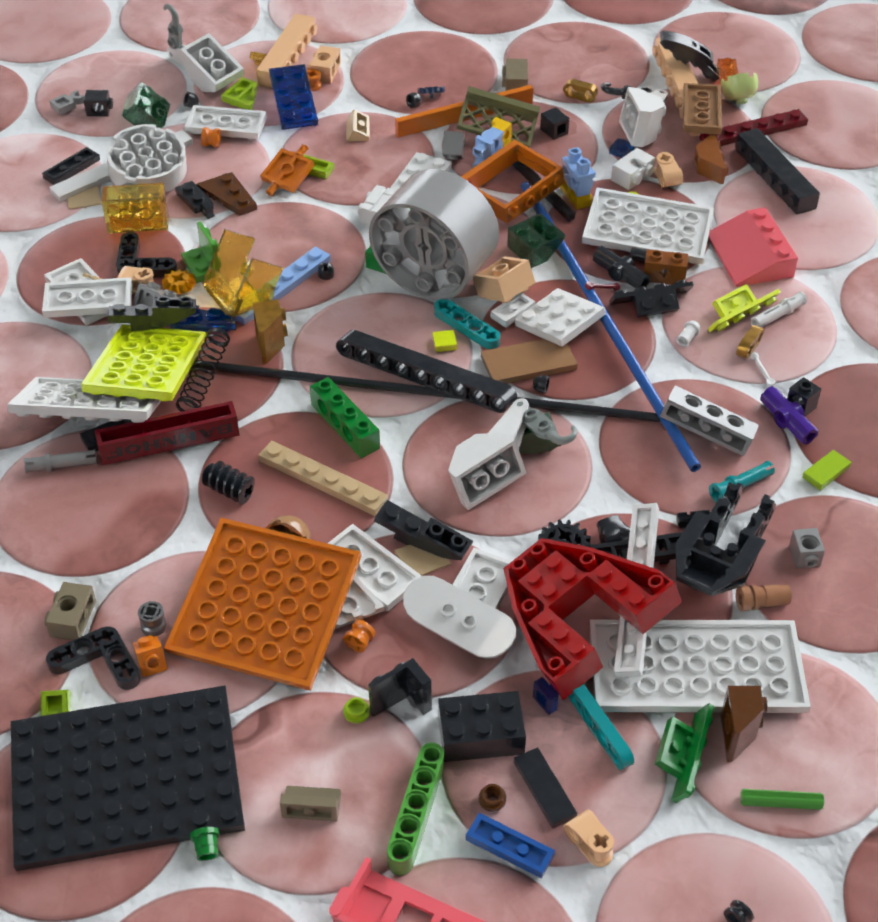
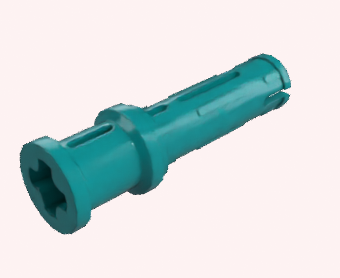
M765 461L738 476L729 475L720 483H712L709 486L711 498L715 502L719 498L723 499L729 482L733 484L740 483L745 488L775 473L774 467L766 470V468L773 464L770 461Z

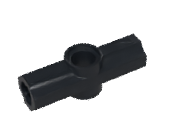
M602 245L593 254L592 260L608 270L609 276L614 281L622 279L635 289L639 287L647 288L650 283L651 277L636 268L630 257H619Z

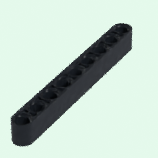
M350 330L336 342L337 351L344 357L497 413H504L517 399L516 390L506 383L357 330Z

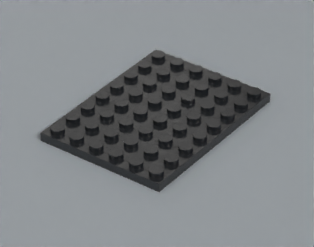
M226 685L10 721L13 863L15 871L191 840L190 833L203 827H216L219 829V835L245 830Z

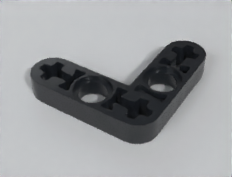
M127 232L121 236L116 262L118 275L124 266L138 268L150 266L154 274L152 278L164 277L165 274H170L171 270L177 271L176 261L173 258H138L140 241L137 233Z
M110 626L102 627L49 651L46 656L48 668L54 674H63L102 656L121 689L130 690L140 683L139 671L118 631ZM80 647H90V650L85 654L77 653ZM72 652L73 658L70 659L68 654ZM115 654L124 655L121 661L113 662L110 660ZM60 658L62 662L57 663L55 660ZM125 668L128 675L131 676L129 679L123 675L122 670Z

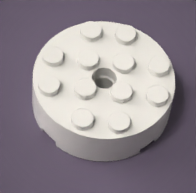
M152 124L126 128L113 137V141L106 149L108 171L113 183L118 188L125 183L137 184L140 191L139 196L153 197L154 195L172 191L182 182L187 172L184 142L178 134L168 128L163 130L156 128V125Z

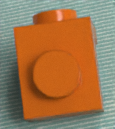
M144 636L138 639L137 642L132 643L143 677L168 669L158 636Z

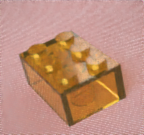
M164 183L103 186L102 206L108 234L168 230L169 213Z

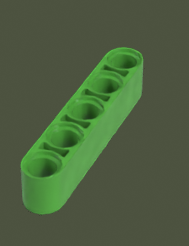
M427 743L419 751L388 844V867L393 874L398 876L408 874L414 866L444 771V750L437 743ZM434 759V760H436V761H434V762H429V761H427V760ZM426 782V783H429V784H428V785H421L420 783ZM414 806H420V807H422V808H420V809H413L412 807H414ZM406 830L414 831L411 834L403 833ZM397 855L406 856L404 859H397L395 857Z

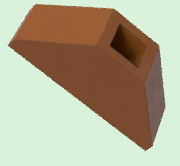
M710 134L696 146L694 156L695 168L698 174L719 184H724L725 176H728V165L724 162L725 157L724 153H721L720 141H717L715 134Z

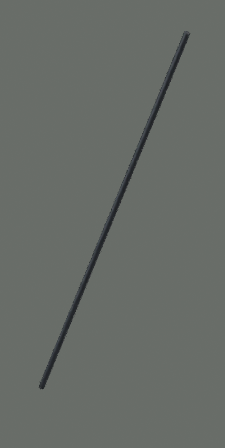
M205 361L212 365L218 364L217 362ZM198 363L203 369L215 371L213 367L204 363ZM220 363L216 367V370L221 372L316 383L329 377L336 385L459 399L419 385ZM524 398L528 401L531 408L662 423L657 414L652 412Z

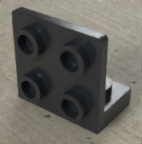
M414 658L407 662L399 663L393 670L375 677L368 684L370 713L373 717L405 698L408 699L413 708L417 707L423 715L432 710V680Z

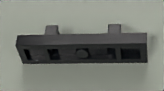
M683 532L657 535L654 562H659L661 565L668 564L670 560L676 559L675 545ZM629 540L590 545V547L619 556V553H621L622 558L627 559Z

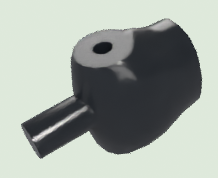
M619 515L610 516L597 522L596 526L601 544L629 540L630 527L620 519Z

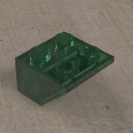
M140 82L127 95L122 117L134 126L152 124L156 125V128H163L166 124L170 103L164 97L154 92L150 86Z
M540 213L508 227L507 247L520 259L529 260L530 266L533 268L550 259L565 239V234Z

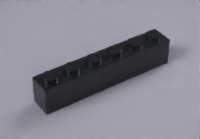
M758 128L738 133L735 150L796 215L817 209L820 192Z

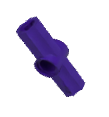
M773 386L767 388L761 394L760 401L773 413L774 420L780 428L784 429L787 427L805 445L811 443L818 436L819 430L804 416V410L798 402L791 403Z

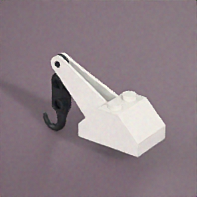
M611 83L601 84L603 92L610 95H621V98L624 99L619 123L631 146L644 147L656 141L657 135L661 132L662 117L666 114L665 103L668 92L661 89L652 92L650 88L642 87L639 89L627 85L624 88L610 87Z

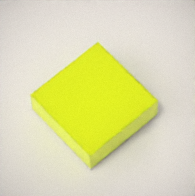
M454 330L432 332L436 352L457 350Z

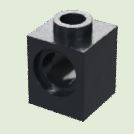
M86 90L83 100L86 116H109L110 109H113V98H110L109 90Z
M803 377L789 388L787 399L791 403L798 402L804 410V416H807L817 408L822 388Z

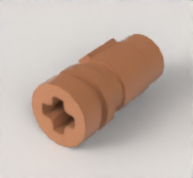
M787 584L763 585L761 587L750 585L737 588L735 597L740 611L758 610L759 607L766 608L790 604L792 593Z

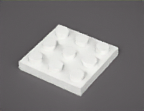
M557 288L514 320L516 327L562 347L606 313L605 307Z

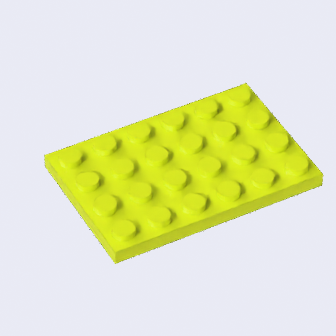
M122 324L82 382V392L93 395L108 394L115 397L129 396L137 399H158L162 402L173 401L198 356L199 350H201L206 332L169 328L131 331V325Z

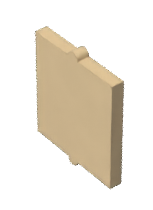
M98 185L67 198L69 210L101 205Z
M412 545L394 550L400 560L421 576L451 565L449 559L441 558Z

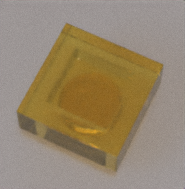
M250 51L249 59L259 66L267 54Z

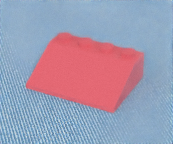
M766 207L747 210L709 231L708 240L736 287L794 277L798 257Z

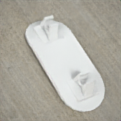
M422 576L414 579L405 590L403 606L407 615L416 623L477 657L484 659L496 658L504 654L512 646L516 638V626L509 616L441 578Z

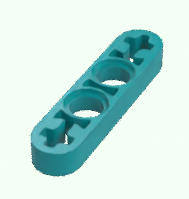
M439 299L435 302L434 314L438 319L486 349H495L500 346L501 335L498 330L448 299ZM462 317L464 320L457 321L454 318ZM478 327L480 330L472 331L470 328Z
M583 684L573 690V693L568 696L571 703L619 770H623L633 765L634 756L631 749L587 687Z

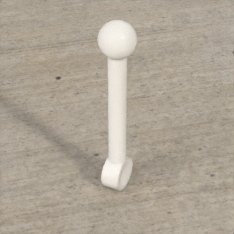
M753 352L750 357L756 362L767 380L766 385L774 387L775 380L769 377L759 360V354Z

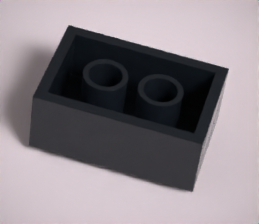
M518 691L438 698V721L441 744L444 750V762L515 756L525 753L526 733Z

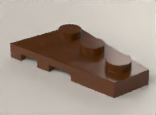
M232 172L196 183L203 192L205 191L209 194L211 199L221 201L224 207L239 216L257 210V203Z

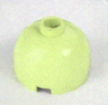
M749 73L731 75L727 77V81L721 79V88L724 96L730 101H736L737 104L747 103V99L752 98L758 89V75L756 73H753V76H749Z

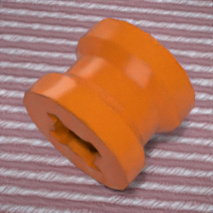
M317 69L304 71V88L307 91H318L321 89V72Z
M204 127L201 134L202 146L212 145L218 148L221 142L220 129L210 130L208 127Z
M355 620L351 626L352 630L347 631L343 640L349 648L362 653L368 647V642L372 641L376 636V632L367 622Z

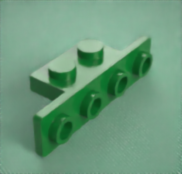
M710 703L706 704L698 712H695L691 727L675 717H671L666 722L654 765L677 778L671 798L675 803L684 798H689L695 790V776L702 763L700 757L702 750L707 744L706 735L708 728L713 722L712 712L714 706Z

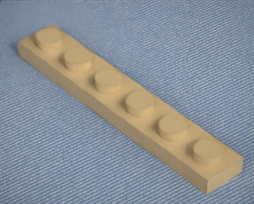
M271 441L258 454L260 462L373 516H376L386 500H388L387 494L274 441Z

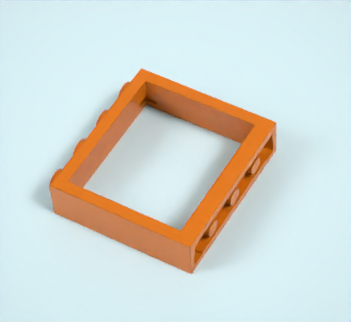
M515 139L461 176L483 194L491 205L495 216L507 224L565 183L563 167ZM516 161H520L545 176L506 205L479 189V187Z

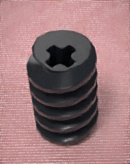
M223 461L209 464L204 469L201 479L204 486L210 487L212 490L225 495L227 498H231L234 502H239L241 505L249 500L255 484L254 477H247L246 473H240L237 468L232 469L231 465H225Z

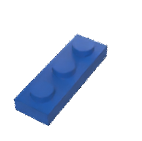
M480 812L466 833V841L541 879L555 856L554 849Z

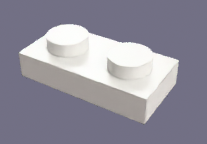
M519 293L513 297L512 301L502 303L493 309L490 318L506 328L515 322V318L535 305V301L525 294Z

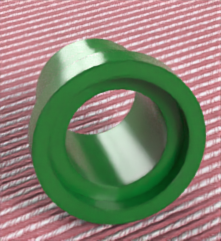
M203 827L190 833L191 841L194 842L197 860L208 861L218 857V828Z

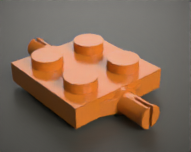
M302 144L295 152L282 148L279 150L260 175L262 181L271 184L266 190L267 195L273 196L279 188L291 193L296 191L314 167L313 160L303 156L308 150L307 145Z

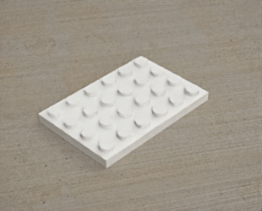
M597 187L582 236V243L592 246L602 245L606 248L628 252L635 248L646 251L647 249L686 253L688 254V262L703 265L714 208Z
M35 377L7 405L8 413H15L19 417L34 414L42 418L62 416L64 419L85 417L86 420L108 418L109 421L131 419L132 422L141 423L148 420L161 401L149 398L137 399L129 396L115 397L108 394L93 395L82 392L81 384L84 379Z

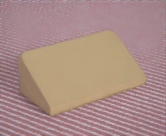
M353 109L347 118L346 140L368 141L370 139V117Z

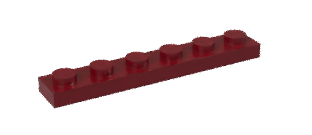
M799 109L728 125L722 127L721 135H715L717 141H720L721 146L736 143L738 133L758 128L764 135L806 126L808 118ZM700 133L699 139L703 141L710 134Z

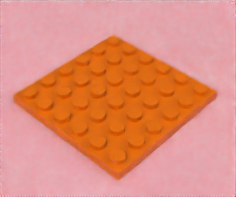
M220 518L164 646L166 653L311 691L360 563L361 552Z

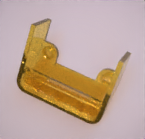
M224 229L206 273L204 289L226 315L236 317L253 310L252 303L273 299L274 290L283 268L254 258L249 260L248 256L255 238Z

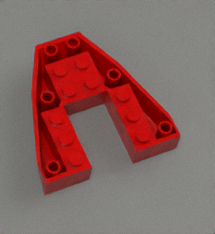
M541 538L503 568L513 611L535 661L563 700L571 695L573 690L583 685L603 668L596 649L563 621L573 611L595 594L644 634L682 603L675 582L658 569L587 546Z

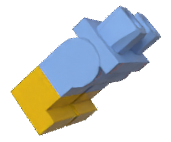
M495 117L491 121V128L485 130L482 136L478 135L475 138V146L473 147L475 162L472 164V169L511 142L512 123Z
M575 147L568 150V156L562 157L565 183L560 186V189L569 198L575 209L578 210L592 205L594 197L590 191L594 184L592 178H595L596 173L591 168L589 159L583 158L581 149Z

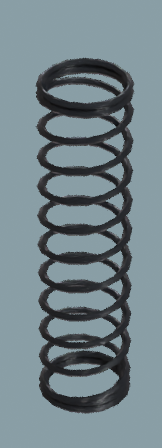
M219 328L208 330L192 370L189 372V377L186 379V384L183 386V391H181L180 397L177 399L176 407L180 412L186 410L180 407L179 402H184L192 408H200L202 406L200 401L205 399L203 394H207V387H210V381L214 378L213 374L217 372L216 367L220 365L218 360L223 358L222 353L226 351L224 347L228 346L230 342V336L224 330ZM216 331L222 333L224 336H226L227 340L224 337L217 334L210 335V332ZM211 336L220 337L224 339L226 342H218L214 340ZM207 343H213L216 346L222 347L223 352L210 348ZM209 349L214 353L220 354L221 357L216 359L211 355H207L204 350ZM201 356H207L212 360H216L218 364L212 365L205 362ZM198 363H204L210 367H213L215 371L210 372L206 369H203L198 365ZM195 370H202L203 372L210 374L212 378L207 379L203 376H200L195 372ZM192 377H199L206 380L209 384L204 386L195 382ZM189 384L204 387L206 391L201 393L192 389ZM186 391L198 393L203 398L198 400L189 396Z

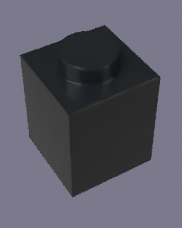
M555 107L541 113L540 129L555 140L568 134L570 118Z

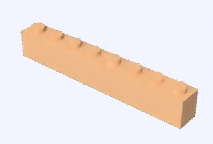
M656 38L655 46L652 47L653 56L656 57L657 66H660L661 75L665 77L666 86L669 87L670 95L675 100V107L679 109L680 118H683L684 83L698 84L689 62L684 64L682 61H677L669 49L666 50L662 47L660 38ZM689 133L690 136H700V133Z

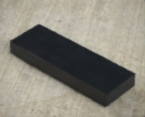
M86 147L42 173L43 179L53 185L60 183L98 162L100 155Z
M538 747L514 757L513 763L552 829L567 823L577 816V811Z

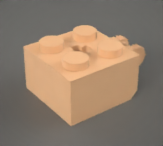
M505 256L473 277L480 298L501 301L502 303L512 301L514 296L527 291L528 287L536 283L529 260Z

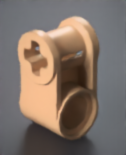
M667 152L659 153L656 157L658 164L654 173L661 187L681 185L683 183V173L673 155Z
M124 266L117 278L131 277L132 289L137 290L139 284L153 282L152 277L154 274L152 269L147 267Z
M586 809L564 824V831L567 837L580 849L590 863L597 867H605L612 862L614 838L599 822L592 811Z

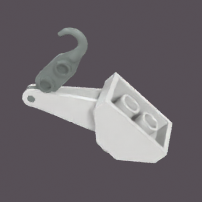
M170 4L164 5L163 9H168L172 16V21L168 27L167 43L170 48L167 49V53L172 60L186 68L191 81L202 92H217L244 75V68L209 33L189 45H181L183 28L179 23V15Z
M524 398L515 400L488 434H475L456 446L448 471L461 504L467 510H470L527 474L519 452L526 427L537 437L551 440L557 445H565L572 442L578 434L577 428L572 425V433L565 437L559 436L554 422L538 409L530 408L528 401Z

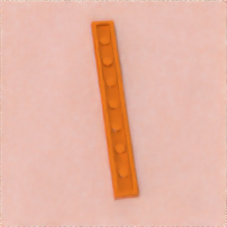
M527 85L495 94L533 104L534 88L532 85ZM464 101L395 118V134L399 138L458 123ZM467 104L471 112L478 109L476 106ZM489 110L485 111L487 115L495 113ZM481 113L474 115L475 118L482 116Z

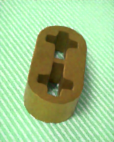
M569 79L563 86V92L569 98L593 102L598 95V88L592 83Z
M753 325L740 341L736 355L748 359L759 345L764 329Z

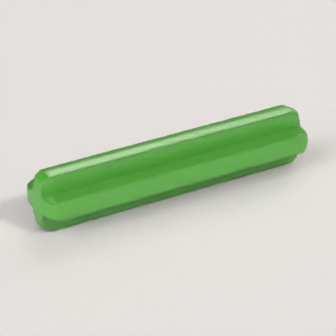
M742 789L740 792V802L743 806L821 810L824 806V795L815 792Z

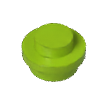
M354 697L349 699L344 705L343 715L351 723H362L368 719L370 707L364 699Z

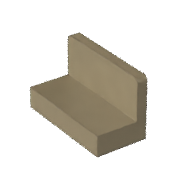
M286 786L285 794H281L280 799L282 818L338 822L341 790Z

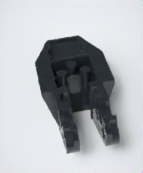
M729 482L723 499H718L709 515L696 511L675 545L676 581L710 596L745 586L754 563L766 542L765 539H762V536L775 511V501L765 494L761 500L758 512L752 514L747 527L740 531L737 545L729 543L727 549H720L716 545L740 500L744 486L740 483L733 484Z

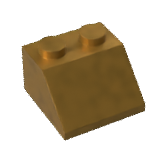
M278 299L252 303L256 338L262 364H267L285 346L284 337L288 336L286 323L283 324V321L286 320L285 308H280Z

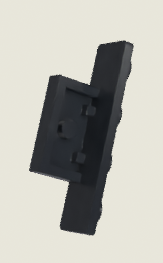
M680 280L675 282L674 285L666 286V283H662L650 289L639 287L632 292L621 290L614 293L609 303L614 305L633 301L637 318L674 312L680 309L676 294L690 291L694 283L693 281L686 282V280Z

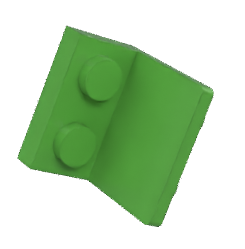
M201 221L197 222L200 247L181 253L182 260L189 272L194 274L196 283L220 276L219 267H221V262L217 255V251H219L216 239L211 238L209 228H205Z

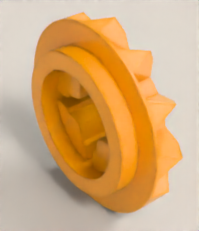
M179 269L176 272L171 270V273L165 274L164 279H162L163 289L173 291L177 295L191 291L196 285L194 274L189 273L188 270L181 271Z

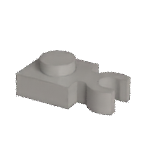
M78 90L73 91L69 96L63 94L50 100V107L60 115L66 114L75 109L76 104L84 103V95H80Z

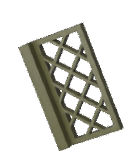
M468 86L457 129L482 136L485 130H483L481 125L488 123L491 127V121L495 117L505 120L503 116L507 115L514 119L509 122L512 125L517 123L521 129L517 132L512 130L511 141L515 139L530 148L541 107ZM467 104L476 106L478 109L471 112ZM485 111H493L495 115L489 117ZM481 113L485 119L478 122L474 115ZM470 118L474 124L469 126L462 124V121ZM521 121L531 122L532 125L525 128ZM524 133L528 141H521L517 136Z

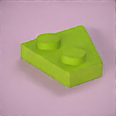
M242 77L221 95L222 102L245 110H253L258 90L257 82Z

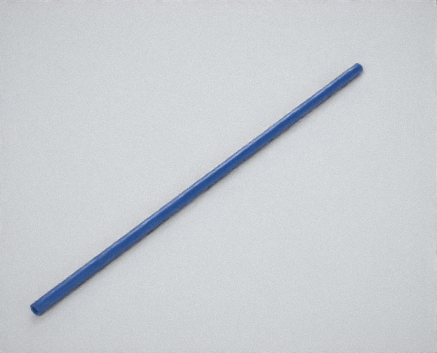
M527 181L521 184L523 192L531 187ZM539 201L532 207L588 301L605 307L594 288L592 290L585 288V284L589 280L543 204ZM605 308L606 314L600 318V321L691 472L698 471L701 468V464L677 425L660 417L665 405Z

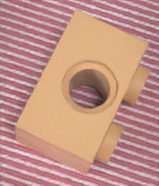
M319 46L317 52L313 54L312 61L308 63V69L319 70L321 72L320 81L332 83L341 65V49Z

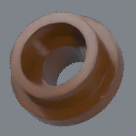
M488 784L479 792V804L487 811H499L506 804V793L499 785ZM494 797V798H496L497 800H496V801H490V800H488V798Z

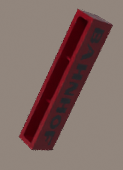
M232 401L149 418L141 423L130 422L95 430L102 465L240 436L237 414Z

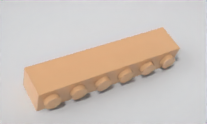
M294 14L257 68L258 86L279 89L281 84L285 82L288 73H291L292 67L298 62L306 46L310 44L313 35H316L317 25L315 24V17Z

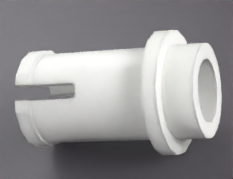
M693 320L685 323L683 331L676 338L680 346L687 347L693 337L700 333L699 323Z

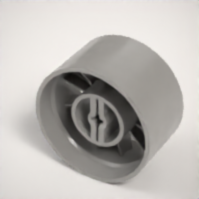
M425 169L411 175L376 212L369 226V241L372 252L381 268L403 289L425 299H450L458 295L494 253L499 241V226L491 205L483 194L470 182L445 170Z

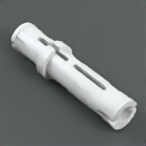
M798 292L792 297L782 299L777 305L752 317L751 325L762 328L783 315H790L796 308L807 303L806 295L803 292Z

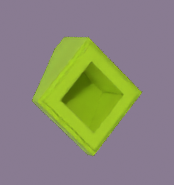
M71 690L41 691V716L70 711Z

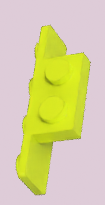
M746 284L716 299L712 305L721 319L715 321L708 328L709 332L716 329L720 332L727 328L730 322L737 323L746 317L745 314L753 315L761 309L760 306H770L777 301L775 297L781 291L777 289L756 299Z

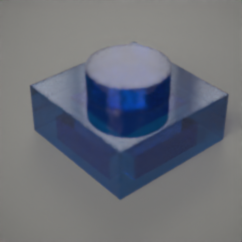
M617 138L609 147V154L623 158L632 152L635 146H631L630 142L625 139Z
M543 677L534 681L532 697L550 715L557 710L559 694Z

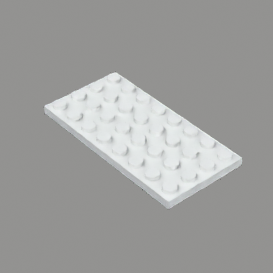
M620 620L589 621L590 644L596 649L603 668L593 676L594 697L604 712H698L702 707L710 703L714 706L712 713H721L728 686H761L762 697L767 698V713H809L811 705L794 620H660L647 631L643 675L619 678L614 673Z

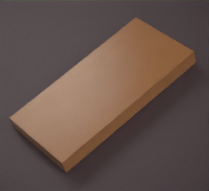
M684 83L683 132L721 135V85Z
M546 339L481 351V359L489 377L506 384L533 379L538 375L548 376L577 370L578 363L568 343L561 347Z

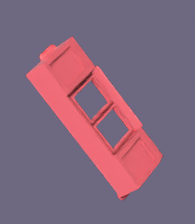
M367 857L364 859L349 888L342 887L329 908L333 922H396L405 903L432 915L433 918L430 922H442V920L445 922H485L373 871L371 859Z

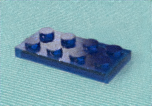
M305 64L270 68L269 76L281 130L318 125V117Z

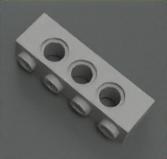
M674 386L660 417L742 456L746 454L759 426L678 386Z

